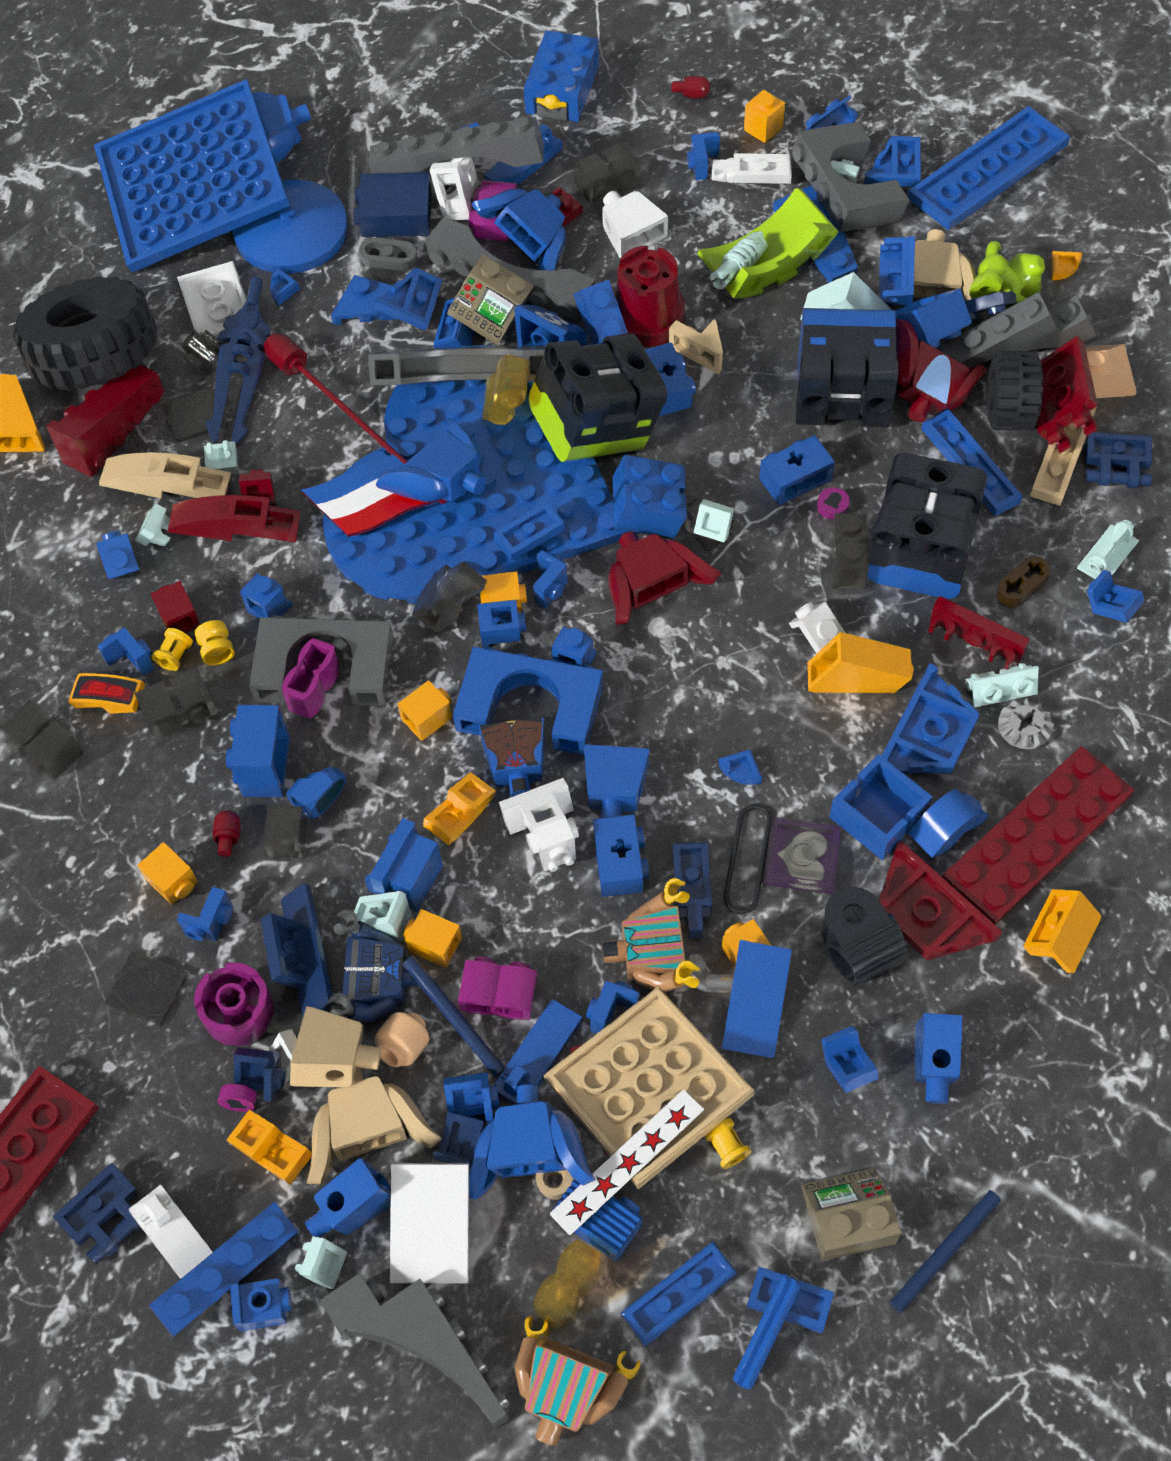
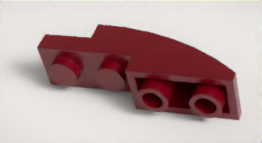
M246 495L200 497L173 504L168 532L232 541L233 534L296 543L301 510L269 506L268 497Z

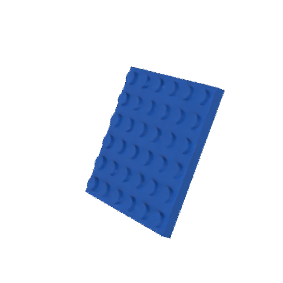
M247 79L94 144L126 265L132 273L290 206L255 97Z

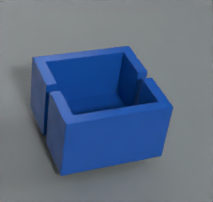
M961 289L921 298L895 311V319L907 320L913 326L918 342L923 341L934 348L941 345L940 339L950 340L962 334L961 329L972 324Z
M624 455L613 475V500H616L613 504L614 529L675 538L687 518L686 494L683 493L685 490V465Z
M238 705L236 718H231L230 735L233 738L232 748H228L226 751V766L232 771L233 783L238 784L243 797H283L290 736L279 705Z
M878 754L858 774L857 781L853 779L833 799L829 818L883 861L896 848L897 843L903 840L904 834L908 835V832L929 809L933 797Z

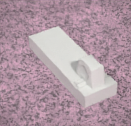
M162 1185L129 1208L130 1214L180 1279L213 1253Z

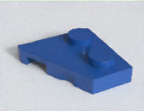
M891 136L886 143L885 150L881 151L875 159V165L870 171L867 170L865 173L864 185L897 180L901 187H914L921 180L920 137Z
M414 268L403 280H399L392 285L391 289L383 296H378L372 308L425 331L429 325L443 279Z
M354 275L331 315L332 324L340 325L342 324V319L359 318L360 323L372 322L376 319L383 321L397 319L372 308L376 298L388 292L392 285Z

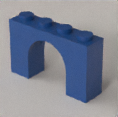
M491 647L472 648L453 713L456 731L480 736L479 725L492 724L497 705L505 694L518 687L537 686L552 693L559 702L552 730L553 750L584 755V744L589 745L603 690V670H598L590 665H583L581 667L565 664L557 659L543 660L532 658L524 653L510 654L500 652Z

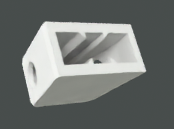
M611 191L604 197L603 203L605 206L602 209L603 227L620 259L630 249L638 246H650L668 237V216L640 192L634 191L621 197L617 191Z

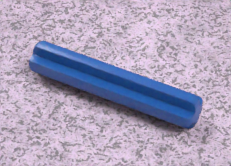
M782 1275L733 1376V1381L745 1389L750 1390L753 1387L801 1288V1282L790 1275Z

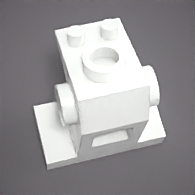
M472 157L453 158L432 163L429 170L442 216L452 220L469 219L470 211L473 210L470 200L479 183ZM449 185L457 188L454 192L447 195L444 186Z
M564 778L499 802L504 822L510 835L527 828L529 829L530 833L526 834L529 848L532 854L539 853L544 872L547 870L554 872L558 870V866L565 863L567 866L574 864V860H576L575 838L579 837V833L573 818L566 819L564 815L574 811L568 785Z

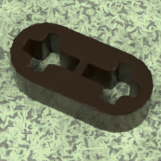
M1029 557L1000 580L996 592V597L1000 604L1009 608L1018 607L1044 587L1050 575L1049 563L1041 557ZM1037 570L1040 572V575L1036 573L1029 579L1027 578L1029 571L1035 572ZM1018 585L1020 586L1018 589V593L1011 592L1009 594L1006 592L1007 589L1011 591Z

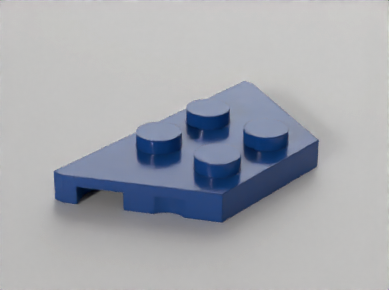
M929 663L882 754L884 759L902 773L951 774L980 715L969 702L962 699L961 693L952 684L949 686L937 674L938 668Z

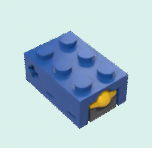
M545 30L524 85L525 113L533 115L537 113L539 116L567 120L568 118L569 121L579 122L599 67L598 38Z

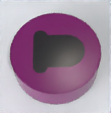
M831 487L824 489L818 496L817 510L824 518L831 520L840 519L848 512L849 496L840 488Z
M226 1084L220 1088L217 1102L220 1106L231 1111L248 1112V1110L252 1111L254 1109L257 1094L253 1089L245 1085Z

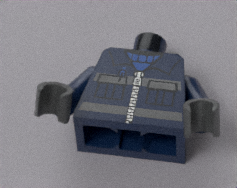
M345 909L339 912L337 916L345 919L347 926L341 923L333 926L334 932L339 935H344L349 931L352 932V937H347L343 993H336L327 1003L335 1004L339 1008L333 1009L330 1012L332 1014L342 1017L346 1015L351 1020L374 1023L395 1011L396 1007H401L405 1004L406 987L420 986L402 965L408 959L405 948L386 933L375 929L363 921H358L357 915L352 910ZM422 965L423 968L427 971V966Z

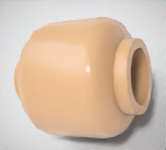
M396 1012L390 1015L375 1036L376 1047L382 1048L380 1059L392 1067L412 1065L429 1042L425 1021L419 1015L412 1012Z

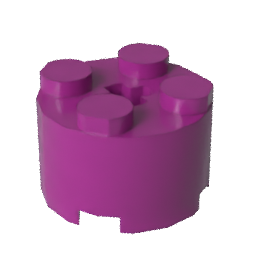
M226 963V967L203 976L196 987L194 1005L199 1019L213 1039L224 1045L250 1046L258 1042L270 1026L275 1008L274 1001L266 983L255 969L243 963Z

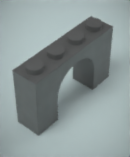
M859 122L799 131L792 149L794 160L801 167L805 178L812 185L818 199L823 203L831 220L834 221L840 232L901 222L909 202V198L897 180L868 185L856 184L842 178L833 169L832 160L841 162L845 159L853 161L854 164L864 163L871 140Z
M283 616L260 617L249 684L255 702L286 703L282 692L284 679L298 662L300 651L304 645L315 638L334 645L335 649L345 652L353 659L349 683V692L353 706L386 707L394 644L390 622L380 619L355 621L347 618L324 620L315 617H306L304 619L286 618Z

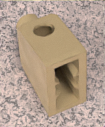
M306 1006L291 1059L290 1085L349 1087L353 1083L356 1067L378 1070L382 1048L362 1045L363 1025L360 1022Z

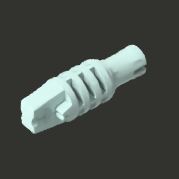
M762 231L754 232L740 240L723 257L722 265L710 275V280H715L712 283L715 288L724 289L737 276L742 267L753 266L768 247Z

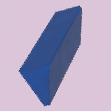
M455 298L446 300L444 303L433 345L434 348H459L471 346L475 331L447 314Z

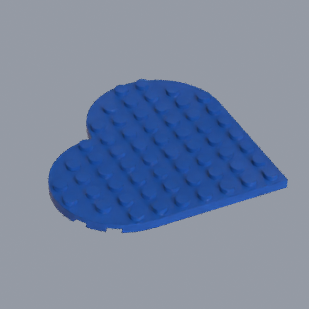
M479 345V346H462V347H459V348H463V347H495V346H482V345ZM447 380L397 385L389 398L384 416L387 443L408 461L442 432V422L452 417L454 422L474 439L481 455L479 463L480 476L486 479L484 490L479 495L466 490L455 501H448L445 504L437 501L408 511L371 531L350 537L341 531L325 514L323 515V530L327 548L334 564L348 581L352 580L362 587L364 592L387 601L389 598L407 600L409 604L435 602L480 588L478 576L516 571L517 575L537 569V554L541 550L549 555L554 554L565 560L619 542L620 537L628 531L614 529V501L594 458L561 462L557 458L530 408L529 395L534 381ZM384 448L377 449L358 460L346 472L361 464L391 454ZM547 501L565 523V530L516 560L511 561L494 540L493 532Z

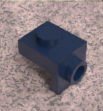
M238 1047L234 1053V1084L245 1085L255 1090H264V1101L272 1102L278 1089H283L286 1080V1068L281 1067V1052Z
M454 1111L448 1112L442 1135L443 1140L441 1141L440 1148L434 1151L432 1159L442 1163H469V1167H471L474 1149L482 1130L486 1127V1120Z

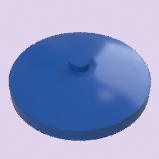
M283 180L290 206L234 229L233 236L238 251L251 265L271 273L280 268L286 274H294L314 269L330 260L345 242L348 233V220L342 201L329 188L312 181Z

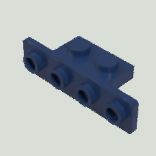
M303 883L282 898L281 904L284 917L270 912L260 920L271 981L298 989L302 1016L304 1017L306 1006L326 1011L333 1004L327 1003L332 997V991L311 886Z

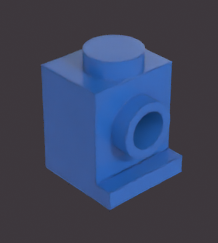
M258 573L240 591L247 612L259 620L260 617L283 616L292 606V602L284 597L283 587L276 580L261 576Z
M516 600L477 604L482 648L489 647L491 644L521 641L520 632L526 631L524 612L517 611Z
M562 627L551 647L552 659L581 667L583 665H591L597 654V650L593 649V638L577 628L568 629ZM569 657L576 660V664L565 660V658Z
M279 1278L241 1285L238 1283L230 1285L233 1325L240 1332L287 1324L286 1312L292 1311L291 1292L289 1287H284ZM267 1296V1302L263 1307L257 1308L254 1306V1301L257 1297Z

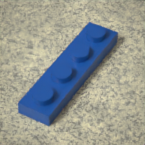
M949 409L923 422L921 430L947 461L976 467L986 473L987 482L982 502L994 517L1021 503L1022 494Z
M273 1202L154 1300L149 1307L169 1333L175 1337L230 1291L231 1284H236L243 1280L299 1231L279 1206Z

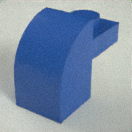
M956 788L936 801L921 816L908 834L933 858L950 851L965 832L982 826L989 815L982 809L980 802L976 798L968 795L966 792L961 793Z

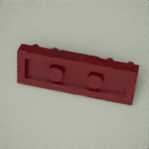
M939 596L934 603L928 629L929 633H933L936 627L941 626L947 629L944 636L946 641L950 640L953 633H955L972 646L981 647L987 651L990 650L988 661L991 663L997 655L1005 657L1007 660L1004 669L1009 670L1014 662L1017 664L1021 662L1028 646L1029 638L942 596Z

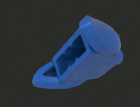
M255 92L253 95L276 163H279L289 154L293 146L301 141L298 125L311 121L312 116L306 103L291 108L285 95L277 96L265 92Z
M508 189L486 199L472 202V206L478 215L486 219H496L494 223L534 262L539 257L538 270H556L557 263L566 244L565 230L561 225L565 217L559 210L561 202L557 196L549 194L545 197L537 189H533L530 192L523 189Z
M450 417L442 422V432L405 463V467H397L385 471L380 475L376 486L379 489L417 501L430 502L443 499L450 502L455 501L466 490L479 495L485 488L486 479L480 476L479 463L481 455L477 444Z
M530 1084L518 1086L517 1105L499 1107L495 1112V1118L482 1130L474 1149L469 1171V1198L478 1199L482 1197L492 1187L498 1176L500 1178H510L567 1170L571 1177L583 1186L596 1180L589 1169L583 1144L573 1121L564 1112L556 1110L548 1102H539L538 1086Z

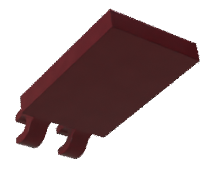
M1078 336L1041 360L1043 393L1040 415L1036 423L1038 434L1047 439L1050 445L1056 443L1060 453L1072 446L1071 440L1064 430L1072 422L1076 428L1083 427L1085 436H1089L1098 430L1097 423L1090 412L1098 406L1085 343Z

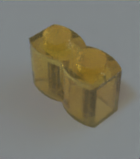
M509 354L499 360L496 373L492 374L486 381L483 419L505 425L513 419L515 408L520 406L526 398L529 373L528 360Z
M579 1239L569 1244L558 1260L556 1273L545 1279L536 1293L534 1299L536 1316L543 1321L546 1319L548 1324L558 1331L565 1328L577 1314L580 1298L589 1293L598 1282L602 1270L601 1254Z

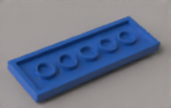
M1028 106L909 189L908 198L949 231L1066 147L1070 136Z

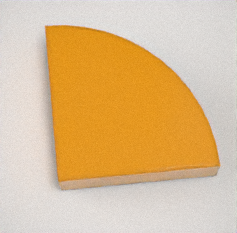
M1053 251L1051 255V280H1062L1073 275L1079 268L1082 252Z

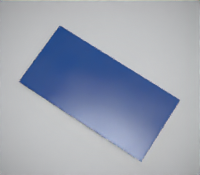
M744 940L739 941L722 1049L769 1058L775 1057L792 949Z

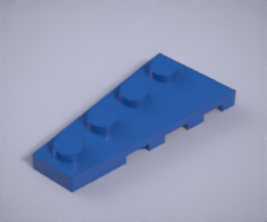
M812 185L802 189L839 231L834 221L831 220L825 206L818 199ZM791 194L773 201V211L776 212ZM839 231L826 249L813 261L829 283L854 272L856 275L858 273L857 263L844 232Z

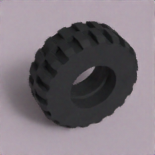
M118 277L81 279L65 286L61 285L49 293L42 294L37 300L30 302L22 313H19L13 330L14 342L30 376L46 387L52 389L57 387L61 390L89 388L91 385L104 384L108 380L125 375L127 371L139 366L142 360L151 354L158 335L157 326L144 292L131 281L126 279L120 280Z

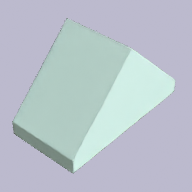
M401 891L360 897L354 910L358 921H363L375 929L386 933L399 943L411 915L406 894Z

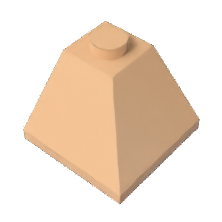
M1125 344L1086 346L1096 398L1135 396L1137 391Z

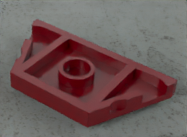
M902 841L897 843L879 902L887 913H891L895 917L904 940L928 961L995 942L1001 937L1003 932L906 844Z

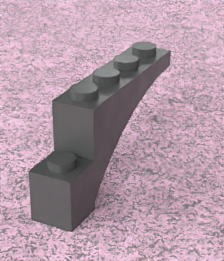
M1038 292L969 329L960 336L936 347V349L966 367L971 368L992 360L998 351H1029L1042 348H1059L1076 336L1086 342L1097 335L1077 295L1048 310Z
M359 1273L320 1299L321 1304L345 1341L352 1336L388 1344L413 1354L439 1369L459 1385L480 1407L495 1429L509 1421L504 1411L510 1406L509 1402L498 1385L490 1389L482 1376L488 1372L486 1366L476 1351L471 1354L467 1353L461 1343L467 1337L454 1317L447 1321L440 1308L445 1305V1302L433 1284L426 1288L420 1278L382 1305H379L385 1299L373 1279L366 1283Z

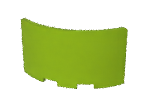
M796 188L784 204L759 227L728 244L714 248L699 249L697 254L708 268L714 272L722 265L723 257L740 240L754 232L762 231L768 247L753 266L742 267L737 276L725 287L733 298H745L762 294V288L775 282L780 286L798 274L796 269L810 257L814 261L826 249L839 231L801 188Z

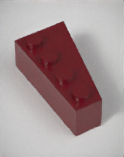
M142 365L132 368L125 375L108 380V382L102 384L100 389L95 390L92 388L84 395L85 401L78 407L71 405L64 411L65 417L59 422L52 420L47 424V430L63 464L93 478L98 470L105 466L107 458L118 447L123 445L126 437L135 426L143 421L144 416L151 407L160 401L164 389L158 373Z

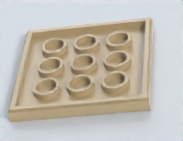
M659 987L652 990L544 1074L545 1081L610 1157L682 1090H685L704 1108L701 1114L630 1179L638 1189L754 1096V1089Z

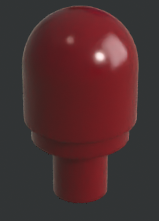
M689 75L684 77V81H672V93H683L684 97H688V99L705 98L711 89L709 80L704 76Z
M232 810L220 811L213 820L212 836L214 842L218 844L217 854L222 857L231 856L232 845L236 844L240 838L241 820L238 814Z

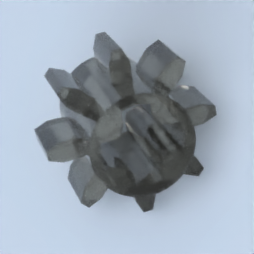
M194 330L181 346L185 350L183 359L194 368L201 364L205 367L209 366L219 353V349L216 347L217 343H215L217 338L208 330H205L203 333H198Z

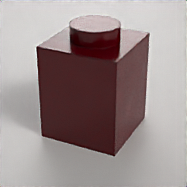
M181 581L165 585L159 590L150 593L166 629L175 628L188 633L200 625Z

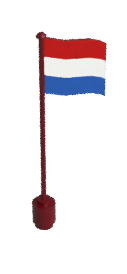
M274 333L266 339L264 351L269 360L286 375L290 376L300 372L304 374L391 454L361 464L326 483L301 490L348 537L371 531L408 511L437 501L441 504L448 502L443 499L430 502L417 501L377 488L376 483L382 473L393 468L405 467L407 460L305 368L307 353L288 335Z

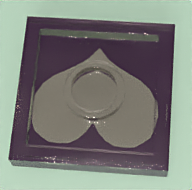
M772 817L763 885L833 894L841 826Z

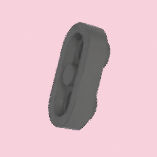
M374 237L366 239L359 247L362 263L372 268L405 271L413 268L418 261L416 247L409 241Z

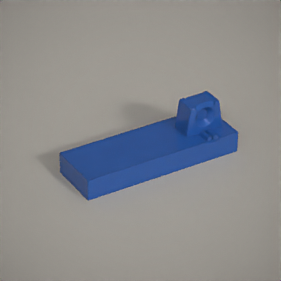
M542 124L539 129L544 143L543 163L513 167L506 163L498 162L484 174V180L516 183L518 186L562 150V141L552 135L551 128Z
M551 999L502 1074L494 1083V1085H497L498 1096L512 1105H517L518 1086L530 1084L540 1087L544 1081V1074L552 1069L582 1024V1016Z

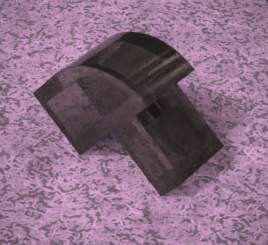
M464 561L453 568L446 564L425 585L418 597L412 615L437 633L456 622L463 602L483 591L487 580Z

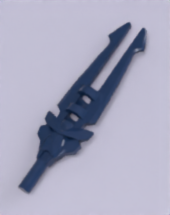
M259 277L251 278L247 301L235 315L226 318L223 324L225 329L220 331L217 336V340L229 341V343L221 345L219 349L214 416L206 421L208 433L213 444L218 442L230 378L233 372L241 373L244 379L231 442H235L237 446L249 431L244 425V420L249 410L265 355L258 347L264 349V343L270 336V326L263 321L262 315L259 312L258 302L263 282ZM243 354L247 357V361L239 362L235 359V356Z

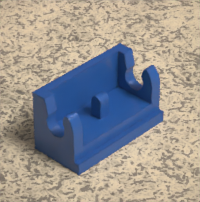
M915 236L884 239V244L880 245L879 298L886 305H909L913 301Z

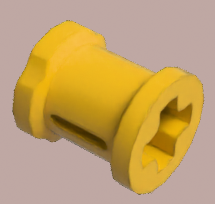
M167 628L164 633L165 640L159 650H155L151 657L160 667L169 671H177L180 667L179 660L184 651L192 646L193 640L186 633L178 629Z
M731 1118L723 1120L704 1136L707 1142L713 1144L721 1157L720 1165L723 1169L735 1166L752 1152L748 1145H743L734 1131V1122Z

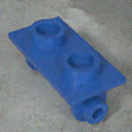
M849 95L842 101L839 99L834 100L827 106L826 112L822 115L819 112L814 114L805 123L807 126L805 130L855 122L858 116L857 111L847 105L852 96Z

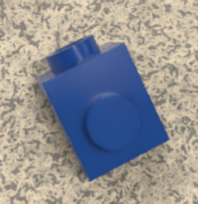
M719 132L691 135V151L687 152L688 168L694 170L696 180L707 179L708 158L719 156Z
M120 530L102 535L103 541L97 542L96 545L108 580L140 571L131 545L130 536L127 533L121 535Z
M541 550L537 554L538 570L542 573V576L533 585L535 603L545 609L552 600L556 601L562 595L565 585L568 583L567 565L557 555H549Z
M1103 570L1090 583L1087 590L1093 614L1128 623L1145 601L1142 591L1114 584L1111 572Z
M125 627L116 633L110 634L98 645L104 661L109 666L123 656H126L143 676L154 669L149 658L153 653L148 645L141 638L136 641Z
M212 886L199 918L179 913L177 921L187 937L197 941H203L204 938L216 941L223 924L227 925L231 919L233 905L226 890Z
M605 981L599 998L593 997L587 1010L586 1018L590 1019L591 1032L597 1034L610 1024L617 1004L631 1008L640 1001V993L635 991L633 986L625 982L616 981L614 984Z
M854 1026L835 1032L822 1039L826 1066L845 1093L879 1079L877 1068L861 1047L858 1031Z
M488 1072L444 1078V1091L448 1112L454 1111L469 1116L485 1114L486 1122L493 1120V1108H499L500 1106L497 1085H489Z

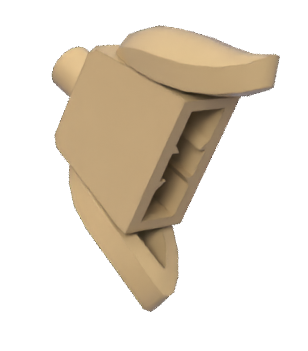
M937 229L930 230L927 233V241H915L913 297L925 298L961 289L964 301L971 300L969 290L977 276L971 261L964 254L959 253L958 245L945 242V233Z
M356 1067L352 1085L349 1087H339L328 1092V1102L320 1107L315 1116L312 1130L311 1167L307 1184H323L327 1180L334 1165L335 1155L340 1162L407 1140L405 1131L417 1143L427 1148L434 1147L443 1138L429 1126L417 1105L402 1088L392 1083L382 1084L379 1076L364 1079L361 1067Z

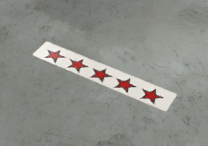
M682 1090L593 1173L595 1181L585 1186L580 1185L550 1215L571 1235L701 1114L704 1108L685 1090Z

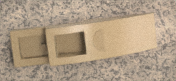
M131 453L107 458L99 480V486L161 499L164 491L200 498L227 495L231 473L202 467L198 457L171 453Z

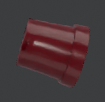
M638 246L627 251L619 261L616 292L614 294L628 333L635 334L643 347H656L669 342V328L676 320L685 325L686 321L685 303L679 291L677 261L670 252L659 247L658 251L648 250V246Z

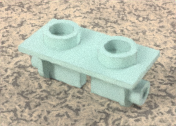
M1128 520L1118 522L1115 526L1111 524L1078 565L1077 569L1094 579L1103 570L1110 571L1111 575H1113L1139 542L1138 539L1133 537L1134 525Z
M1021 663L1019 666L1011 667L1009 670L1001 669L1000 674H995L994 671L978 675L976 673L972 674L971 678L966 679V687L969 692L973 691V707L976 708L1036 695L1038 693L1039 667L1026 666L1025 663Z

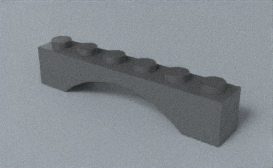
M536 116L520 117L512 121L491 122L484 126L463 127L450 132H435L422 137H408L394 142H380L370 146L368 165L372 174L414 173L423 171L430 167L432 163L453 158L479 157L500 161L513 167L543 163L544 143Z
M445 216L426 238L428 259L436 265L445 266L458 272L460 275L468 276L484 254L534 285L527 300L528 302L552 311L562 318L571 319L578 323L582 320L573 294L595 285V278L571 268L532 270L508 264L485 250L474 238L469 226Z
M546 345L372 350L368 354L370 386L403 385L447 380L534 381Z

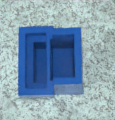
M402 818L394 834H390L389 842L371 874H367L364 880L368 891L375 894L403 892L406 894L409 908L418 912L442 869L443 863L438 843L419 835L416 824Z

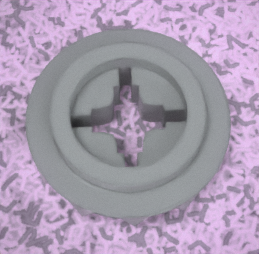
M1028 698L1020 702L1013 700L1008 706L1003 707L998 719V728L1002 737L1011 745L1021 749H1034L1045 744L1049 740L1054 726L1051 721V712H1046L1042 708L1041 702L1034 704L1029 702ZM1031 716V725L1019 731L1021 720Z

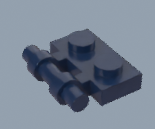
M1093 432L1086 436V464L1098 465V470H1086V482H1097L1098 486H1108L1109 483L1124 484L1126 488L1135 489L1138 486L1151 485L1152 475L1140 473V469H1150L1152 463L1151 436ZM1111 466L1126 467L1127 472L1111 471Z
M110 1163L63 1206L53 1218L78 1246L81 1247L91 1236L95 1239L97 1244L86 1255L97 1265L107 1255L111 1257L120 1248L117 1245L134 1229L137 1232L141 1229L140 1225L130 1214L129 1208L131 1206L128 1204L139 1191L113 1163ZM119 1211L124 1219L106 1234L101 1227Z

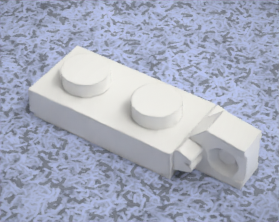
M734 154V157L726 160L712 161L713 181L791 184V156L789 154Z

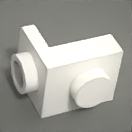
M809 602L795 611L797 617L789 622L792 629L800 627L816 654L839 632L845 633L826 602L816 605Z

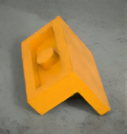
M1052 889L1023 948L1030 955L1053 957L1067 973H1075L1101 920V914L1081 891Z

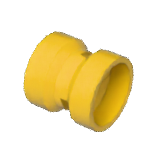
M212 620L204 622L195 630L197 643L202 646L200 653L203 662L207 665H221L234 657L235 651L232 642L228 640L227 626L222 621Z

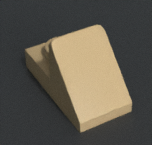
M714 319L702 333L676 320L669 328V343L672 342L676 352L719 374L722 371L723 349L716 320Z

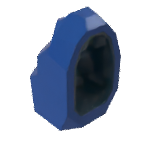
M327 767L320 772L307 774L304 778L298 779L287 791L286 795L296 809L308 818L314 819L322 815L334 803L344 789L347 782L346 777L338 768Z

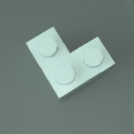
M854 272L809 292L804 308L891 310Z

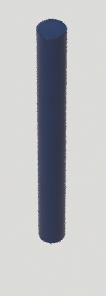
M414 955L408 958L402 964L494 1078L504 1071L505 1066Z
M989 1190L889 1301L890 1305L897 1312L902 1313L1000 1203L1001 1199L995 1192Z

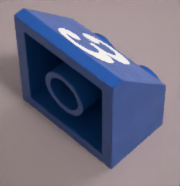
M517 305L514 308L518 346L547 345L548 343L570 340L578 341L581 346L587 345L586 332L578 325L563 320L554 312L547 311L537 305Z

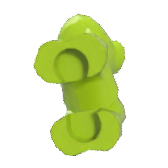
M991 241L985 250V259L979 265L978 276L970 287V297L975 299L989 295L992 292L1014 291L1017 303L1038 292L1040 293L1042 287L1041 275L1045 270L1044 259L1040 255L1020 253L1007 261L1002 255L998 254V251L1002 249L1001 244L998 241ZM1016 304L1008 305L1006 308L1008 309Z

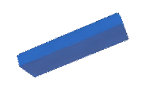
M711 1242L622 1311L621 1316L645 1348L737 1276V1272L716 1244Z

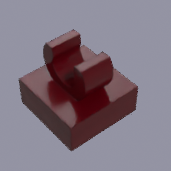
M558 187L551 193L557 196L561 202L559 210L565 217L561 224L563 227L583 213L582 204L562 190L561 187Z
M252 469L249 474H240L239 484L242 495L268 497L269 505L276 504V494L271 472H264V469Z

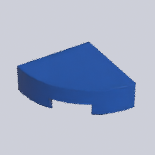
M280 268L276 269L272 274L270 283L271 297L275 304L279 306L300 290L298 282Z
M751 749L718 759L720 769L731 780L747 785L762 783V776Z

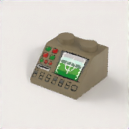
M483 254L470 271L447 314L496 345H499L515 321L514 308L517 305H526L534 285Z
M875 1168L801 1185L822 1261L897 1243L901 1235L898 1219L891 1196Z

